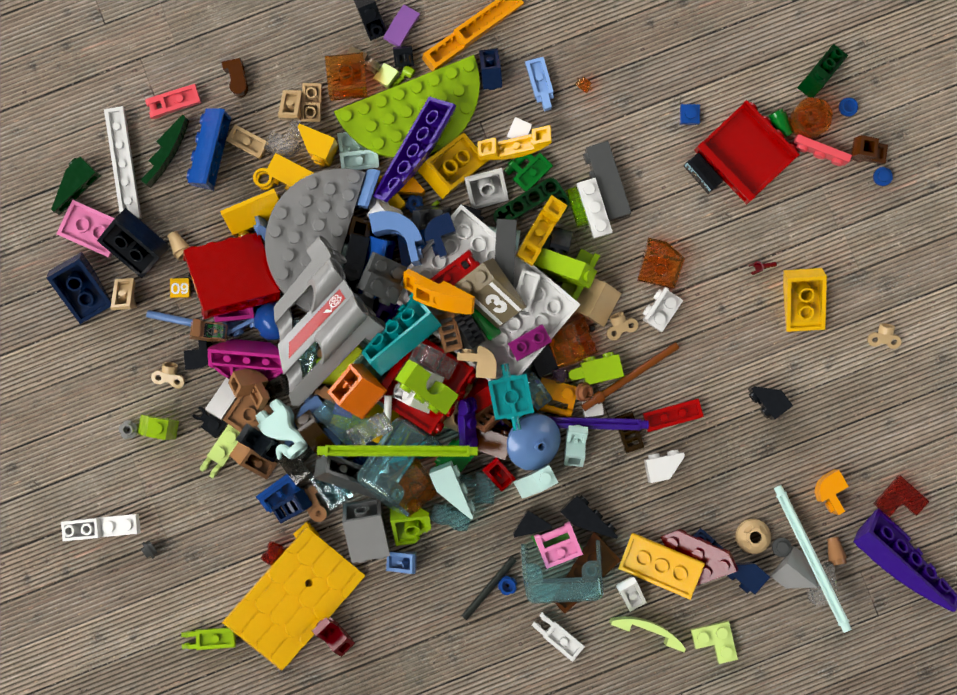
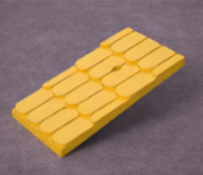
M306 527L221 623L277 668L283 670L313 637L314 633L312 630L316 627L317 623L325 617L329 618L362 581L365 575Z

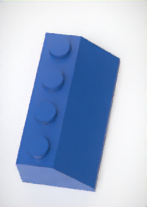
M208 108L201 115L200 125L202 126L200 132H197L196 150H193L191 155L193 163L191 169H188L186 176L191 186L214 191L231 122V117L225 109Z

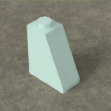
M548 464L514 481L522 499L540 493L559 483Z

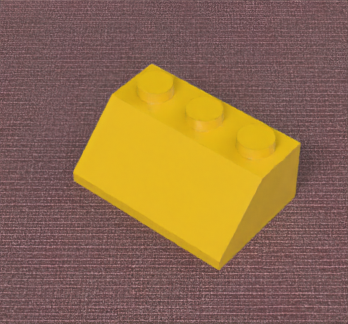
M271 189L220 212L230 232L237 238L255 230L253 226L256 224L255 216H260L268 221L272 210L281 197L275 189Z

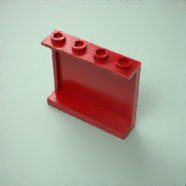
M747 100L694 150L696 153H700L746 205L800 155L797 152L796 146L788 143L784 139V134L780 130L775 129L766 116H762L758 112V108L754 103H749Z
M247 233L237 238L229 237L224 241L209 242L206 245L191 246L183 250V260L187 263L200 301L203 319L279 301L280 290L271 275L265 248L260 235L258 236L257 233Z
M425 339L392 366L381 384L387 390L384 395H393L394 387L398 384L395 378L408 360L444 377L442 383L459 395L446 415L441 412L435 414L431 410L428 414L392 397L393 411L432 436H435L436 433L439 434L444 428L443 422L445 419L451 417L455 411L454 406L456 402L463 399L468 384L471 385L474 382L476 369L463 361H457V358L450 353L445 354L442 348ZM384 396L379 400L382 404H384Z

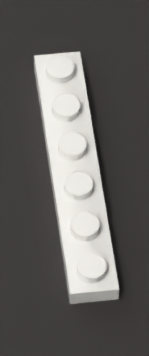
M121 106L104 109L119 211L121 213L127 208L138 219H142L125 108Z

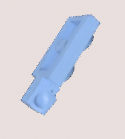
M544 57L525 61L537 103L542 102L544 112L552 110L550 99H554V91Z

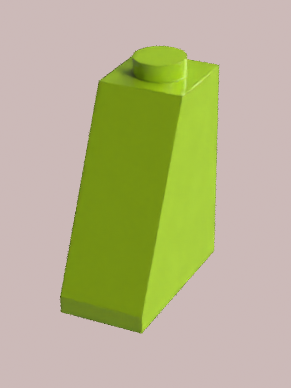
M545 248L541 249L542 251L537 257L534 266L556 281L585 288L591 287L597 270L585 262Z
M141 414L138 434L162 440H175L179 420Z

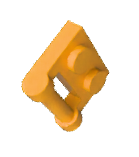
M541 377L537 399L533 407L534 411L539 412L540 410L562 417H571L576 400L575 390L577 386ZM542 397L568 404L567 409L541 403Z

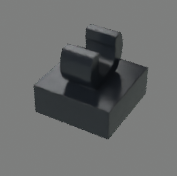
M412 45L393 47L395 68L414 66Z

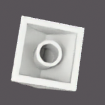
M502 168L464 177L472 208L478 209L509 201Z

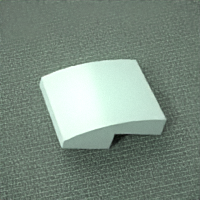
M337 133L341 169L362 170L380 167L377 153L360 146L348 133Z

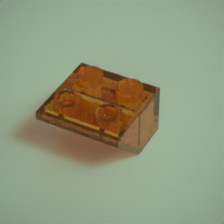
M585 317L564 324L551 339L550 347L558 368L577 363L598 353Z

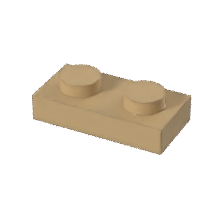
M234 124L226 139L227 143L259 160L269 145V142L236 124Z

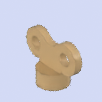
M617 312L610 316L613 326L607 329L606 334L610 340H617L623 332L636 331L638 322L634 318L626 319L624 312ZM612 331H616L615 335H611Z
M880 323L878 333L872 332L867 337L869 345L873 347L886 344L889 348L896 349L901 345V338L894 334L895 326L891 324ZM877 337V341L873 342L872 339ZM895 339L896 343L892 344L891 341Z
M164 362L162 364V371L156 370L151 376L155 384L167 382L176 389L181 388L185 384L184 377L177 374L178 365L173 362ZM175 379H178L180 383H176Z

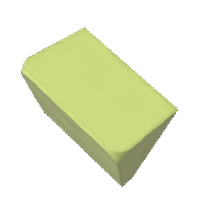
M383 63L373 79L389 89L399 76V71Z

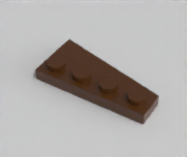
M595 532L582 550L583 555L578 557L552 598V601L564 614L621 561Z

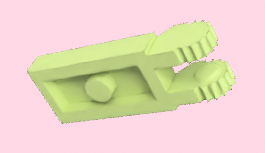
M228 424L208 453L200 470L204 472L211 461H215L218 464L210 472V477L214 478L229 460V455L238 443L236 438L240 432Z

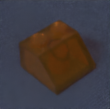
M363 52L325 56L330 101L368 97Z
M417 458L412 459L387 480L393 506L408 517L417 512L437 494L430 475Z

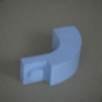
M380 211L369 214L372 233L376 237L388 234L402 236L407 242L411 263L414 267L422 265L423 251L418 246L425 245V241L418 228L410 219L392 211Z

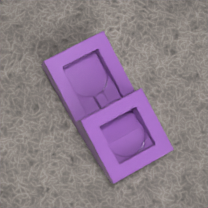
M403 5L390 24L383 39L396 47H400L409 36V32L419 19L420 13Z

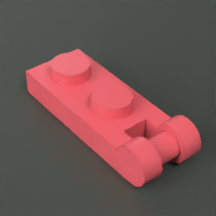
M195 84L145 100L147 107L150 108L149 115L151 119H157L163 115L202 103ZM161 103L162 108L158 109L157 104Z

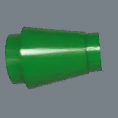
M781 108L769 115L771 124L775 129L780 130L785 137L793 133L786 111L784 112Z

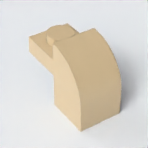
M478 346L477 354L472 349H462V353H457V361L477 362L476 378L496 379L497 362L490 350Z

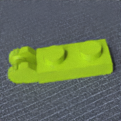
M227 627L181 632V637L184 638L196 636V643L182 644V649L206 650L236 647V634Z

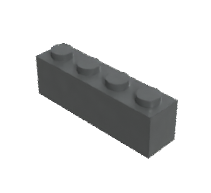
M605 141L586 147L583 158L585 164L590 166V179L596 178L609 222L630 216L631 209L609 142Z
M323 456L316 460L314 479L380 501L393 495L394 476L336 456Z

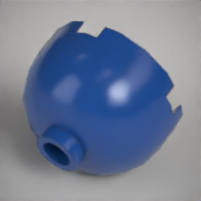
M277 302L262 305L256 310L254 316L255 328L259 330L261 337L267 340L280 339L279 330L274 320V306Z

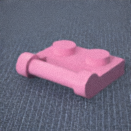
M570 521L564 523V526L542 535H534L547 569L583 555ZM568 533L570 537L546 548L543 545V542Z

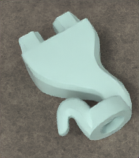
M275 399L270 403V407L274 411L270 416L266 410H262L255 415L259 423L257 427L265 436L271 439L293 441L294 445L291 447L285 444H280L276 447L278 460L282 459L281 453L292 460L303 454L308 448V444L295 428L294 413L290 406H286L280 399Z

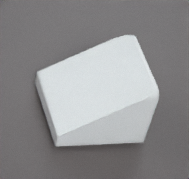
M515 117L507 137L512 139L529 135L532 124Z
M602 403L594 405L587 411L583 410L584 418L604 415Z

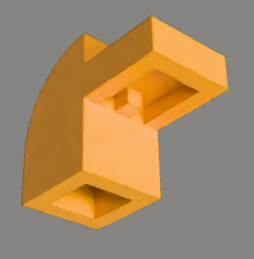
M833 469L817 481L815 486L817 501L823 502L826 500V508L830 513L833 512L836 515L845 512L836 494L849 487L840 470Z

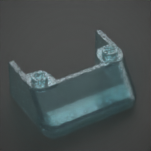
M401 417L396 418L377 444L443 446L434 436ZM369 456L358 473V482L388 508L408 517L409 513L399 505L404 496V489L399 482L416 456Z
M596 540L597 560L586 562L582 566V577L543 579L540 566L533 563L529 564L528 545L521 544L525 593L531 603L597 601L602 598L604 582L600 540Z

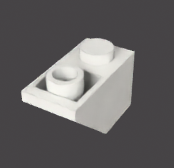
M677 449L667 451L665 456H660L659 453L648 455L649 459H644L648 482L669 480L684 459L685 454L683 452L679 453Z

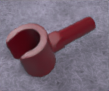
M756 261L750 264L749 267H755L756 271L751 272L752 275L762 272L763 269L776 267L777 263L762 264V262Z

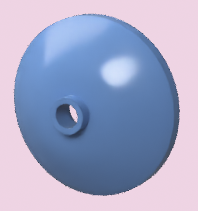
M534 413L520 419L521 430L517 428V431H513L512 427L509 432L507 452L511 461L519 468L538 470L549 464L556 456L561 440L560 431L557 424L546 415Z

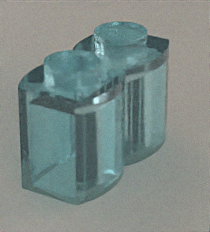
M442 503L434 505L430 517L433 522L440 525L449 524L450 527L458 531H467L471 520L459 509L453 510L450 506Z

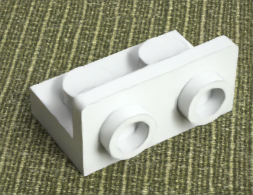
M667 287L663 288V290L658 289L653 297L655 302L652 306L648 304L642 313L645 315L642 320L660 332H663L683 302L681 298L670 292Z

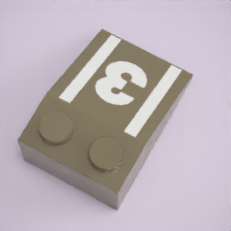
M494 258L483 262L456 283L459 289L475 296L474 308L496 328H499L527 307Z

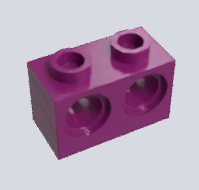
M542 324L508 343V346L518 362L552 343V340Z

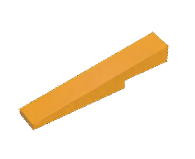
M495 0L455 28L452 34L423 53L422 60L431 71L440 69L523 6V0Z

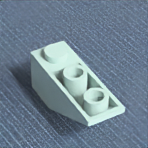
M452 461L431 468L429 475L436 491L468 518L473 519L476 509L473 501H469L466 496L468 490L465 483H461L459 479L461 474L458 466H454Z

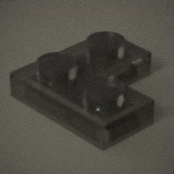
M309 445L306 451L295 459H288L282 454V459L278 460L299 488L314 475L305 464V461L315 453Z

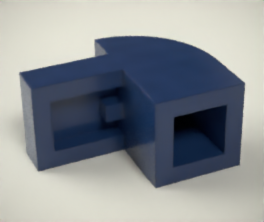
M449 212L433 218L425 229V241L427 244L434 241L435 244L432 245L435 256L439 255L440 259L448 257L442 238L456 234Z

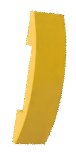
M551 126L534 128L530 135L499 142L496 137L478 141V158L483 160H505L537 152L552 143Z
M553 195L550 196L516 253L518 258L533 266L551 231L568 205Z

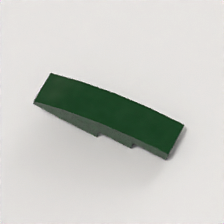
M183 114L156 141L161 148L148 160L153 167L141 179L150 188L165 172L183 141L189 124V120Z

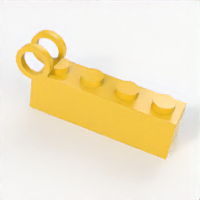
M275 153L267 169L259 168L254 172L253 181L262 190H269L274 184L278 185L279 183L285 185V189L288 190L296 182L313 174V172ZM262 175H269L267 183H259V178Z

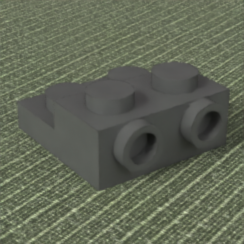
M372 252L357 288L363 290L362 295L371 299L374 296L378 297V302L389 306L392 303L396 305L403 286L400 284L404 271L408 267L376 252Z

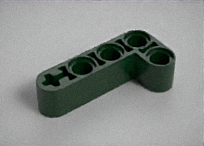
M549 178L498 208L494 212L493 221L497 226L499 214L502 216L506 215L508 208L510 214L505 219L518 220L546 203L551 195L568 205L564 213L568 210L570 201L559 182L554 178ZM552 184L556 190L552 193L548 192L545 186ZM537 194L540 200L538 202H531L529 196ZM515 204H521L523 206V210L521 212H515L513 210V206Z

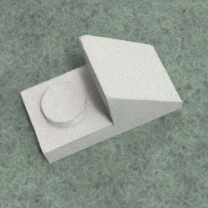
M629 577L616 585L630 612L647 603L634 577Z

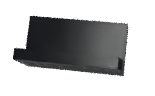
M699 152L683 166L707 194L723 182V179Z

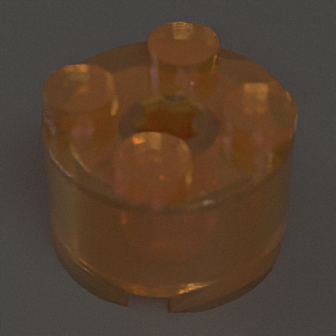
M813 97L806 98L790 114L789 122L792 131L796 136L799 134L809 139L818 138L831 126L833 112L825 100Z

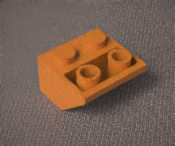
M363 363L350 364L327 391L340 407L360 419H364L387 392Z

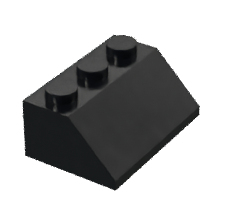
M127 208L110 223L97 240L140 278H143L170 248L168 243Z

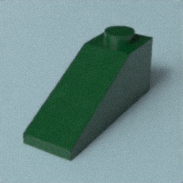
M81 156L74 158L65 170L51 208L58 215L64 212L70 206L72 200H76L101 176Z

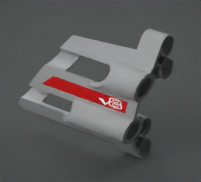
M319 236L306 250L312 261L274 306V320L280 336L278 344L283 375L286 374L288 378L289 398L293 406H300L364 338L371 341L377 333H382L386 326V323L382 319L377 318L374 311L365 305L357 294L353 293L345 280L346 276L342 269V266L347 262L346 258L339 251L333 249L330 242L322 236ZM312 287L314 293L312 307L294 327L290 308ZM314 342H317L321 349L322 358L303 377L299 358Z

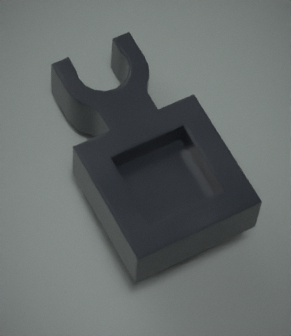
M199 406L198 409L202 411V416L198 417L196 414H193L192 417L202 420L204 423L201 425V428L214 438H218L228 423L212 414L208 415L207 411L202 406Z

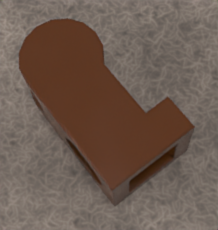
M241 58L223 61V70L230 74V90L237 97L245 96L248 93V83L243 61Z

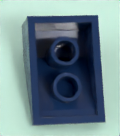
M82 252L49 270L46 277L79 324L111 307V299Z

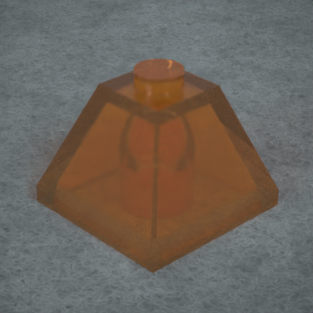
M648 237L637 281L675 289L685 257L668 242Z

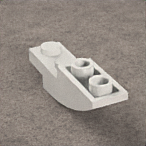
M139 514L61 522L63 541L141 533Z

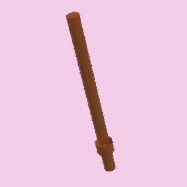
M676 342L603 391L593 394L591 399L581 405L583 410L587 411L594 405L604 402L606 397L679 349Z

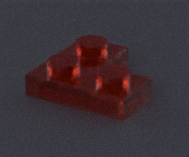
M898 475L873 504L888 517L901 504L917 516L930 501L901 475Z

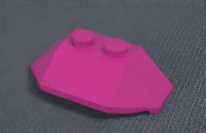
M230 339L226 342L210 346L207 349L208 366L214 368L228 379H230L233 371L242 369L259 371L268 379V382L283 374L279 350L270 342Z

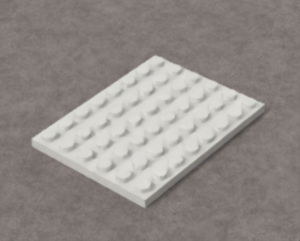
M460 205L451 215L456 234L442 238L448 257L440 259L439 255L435 256L432 245L435 244L433 241L428 243L422 250L424 256L421 259L422 265L414 267L411 263L407 269H411L431 279L468 250L473 253L472 257L479 261L480 264L492 258L495 259L496 233L463 205ZM516 250L514 289L516 290L522 269L541 275L529 313L521 311L499 327L501 334L491 341H488L480 329L486 341L474 348L470 346L459 328L464 349H472L477 354L478 346H482L490 350L495 356L497 362L496 379L486 378L488 381L497 380L502 377L500 365L504 364L506 371L505 364L509 363L511 375H522L545 347L517 362L508 343L542 324L550 339H552L581 305L537 267L531 266L518 258ZM466 261L461 264L464 269L469 267ZM403 288L397 304L400 306L402 304L406 305L411 299L409 296L412 292ZM425 305L434 316L448 312ZM452 317L441 320V324L452 321ZM454 325L443 327V331L454 329ZM437 329L433 334L441 340L439 330ZM456 333L445 335V339L456 336ZM457 340L447 342V346L458 344ZM461 349V350L454 351V352H455L456 354H457V353H462V349ZM466 361L470 366L476 369L477 362Z

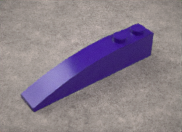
M428 97L372 195L374 198L387 203L414 176L441 138L455 112V104Z
M879 508L876 509L858 529L853 542L896 580L933 603L955 612L957 609V594L944 578L937 576L936 568L931 563H926L922 558V551L919 548L915 549L909 542L911 538Z

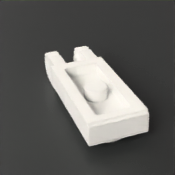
M542 612L539 616L550 627L545 631L536 622H533L532 626L543 635V638L573 662L585 646L556 621L553 622Z

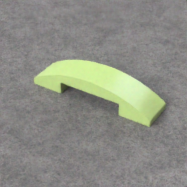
M630 616L610 618L609 622L611 625L626 631H630L633 624L665 637L663 643L666 646L685 653L686 648L671 632L652 621Z

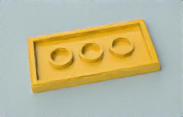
M632 533L618 569L691 600L705 563Z

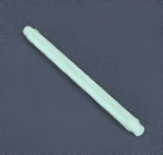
M782 485L775 487L776 498H778L831 607L838 626H841L844 633L852 630L849 624L850 621L829 582L790 502L787 492L784 491Z

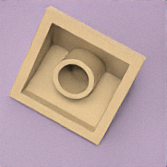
M594 278L591 287H584L580 293L577 302L581 305L575 313L605 327L622 293L608 283Z

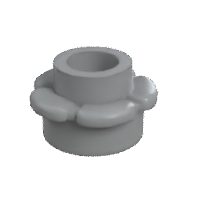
M126 420L119 426L122 438L132 439L137 435L138 426L136 423Z

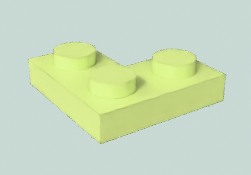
M728 620L690 629L695 649L714 645L719 664L738 660Z

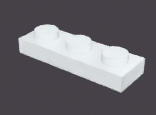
M596 178L577 183L576 185L593 239L612 234L613 232Z

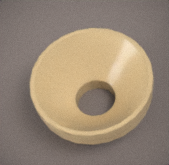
M748 519L738 526L735 538L737 545L744 552L758 554L769 546L771 532L764 522L758 519ZM757 531L760 533L761 539L758 543H753L750 540V535Z

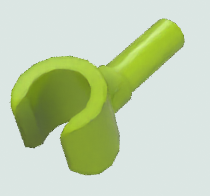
M405 66L400 77L392 86L399 85L405 76L411 79L415 74V70Z

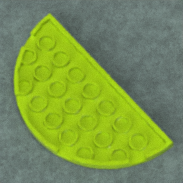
M474 55L367 97L335 110L334 114L344 131L356 143L380 156L393 159L428 97L453 103L456 105L455 112L441 138L430 153L432 155L457 138L465 130L475 112L480 87L479 71Z

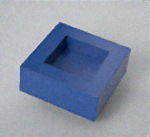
M681 104L680 125H699L700 104Z

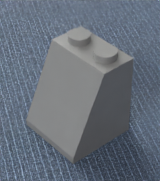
M369 499L343 504L342 524L351 562L363 563L367 560L384 559L390 556V545L382 501Z

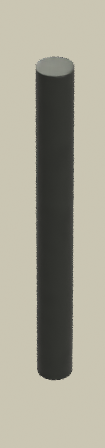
M512 556L461 615L465 620L470 618L497 586L499 581L517 562Z

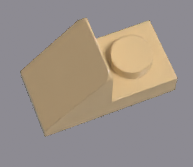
M283 90L278 118L284 121H301L302 91Z
M134 278L115 279L111 310L137 308L134 299L136 284Z

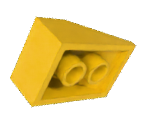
M463 132L427 159L418 172L443 200L465 182L464 177L472 176L488 160L478 158V148Z
M822 268L783 270V294L787 332L825 330L827 275Z

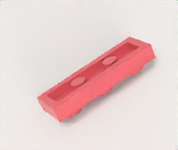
M799 134L792 142L798 151L813 153V156L818 159L831 160V163L836 166H845L852 157L851 154Z

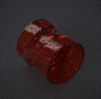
M269 541L267 545L268 550L262 554L261 560L272 566L286 548L276 542Z

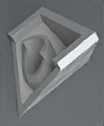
M795 546L792 547L790 554L784 557L771 574V577L786 589L818 588L814 572L805 554Z

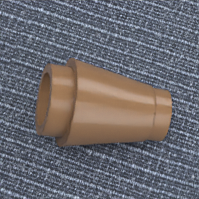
M839 537L827 539L828 562H831V566L846 564V558L848 557Z

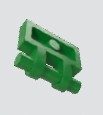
M541 153L535 157L529 154L511 160L503 171L508 176L515 171L517 175L513 178V181L526 192L553 165ZM525 159L528 160L529 163L522 169L519 165Z

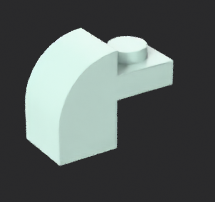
M581 425L568 426L564 449L565 466L583 467L588 427Z

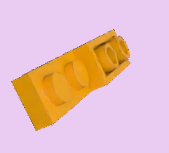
M411 269L404 271L403 288L413 293L414 300L443 311L470 315L474 313L475 296L446 281L438 284Z

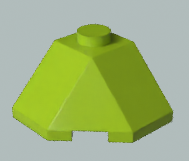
M410 501L389 503L390 522L396 546L415 544L420 539L419 536L422 533H427L432 528L429 512Z

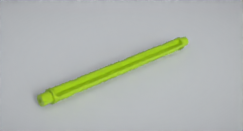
M470 445L317 446V455H325V457L478 456V447H470Z

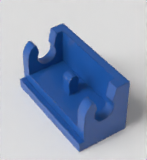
M288 473L257 495L256 498L265 510L271 513L273 512L272 506L298 492L301 488L293 476Z

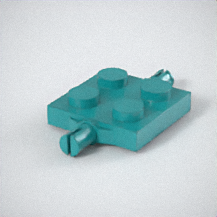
M509 363L505 364L506 371L504 364L500 366L503 376L497 380L488 381L495 420L510 419L512 420L513 431H517V428L521 430L519 418L523 415L534 413L527 374L511 375Z

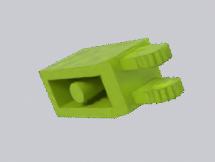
M613 352L602 354L603 358L595 359V356L584 358V362L580 363V367L570 370L567 377L572 381L584 379V382L589 385L624 377L619 354L614 355Z

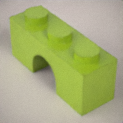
M408 360L395 378L401 384L399 387L408 394L410 392L414 393L413 398L422 404L426 402L428 404L427 408L435 414L441 412L446 415L459 395L438 381H435L432 387L427 389L426 384L432 374L419 364Z

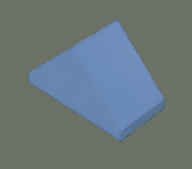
M390 551V556L387 557L386 571L407 574L416 573L417 552Z

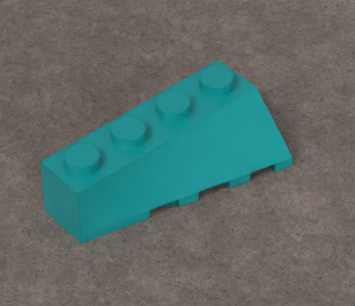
M413 293L410 294L409 297L411 299L406 305L402 304L399 307V313L395 318L387 321L383 332L377 333L361 352L369 364L381 376L442 326L425 304L413 299Z

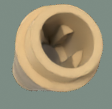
M173 231L167 237L173 256L181 261L183 260V250L190 246L177 231Z

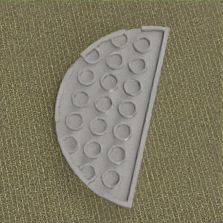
M346 168L316 172L296 182L278 200L268 220L265 235V252L271 275L283 294L286 293L312 261L306 250L319 236L328 240L332 248L341 253L366 172ZM310 287L295 303L307 313L310 311L313 303V288Z

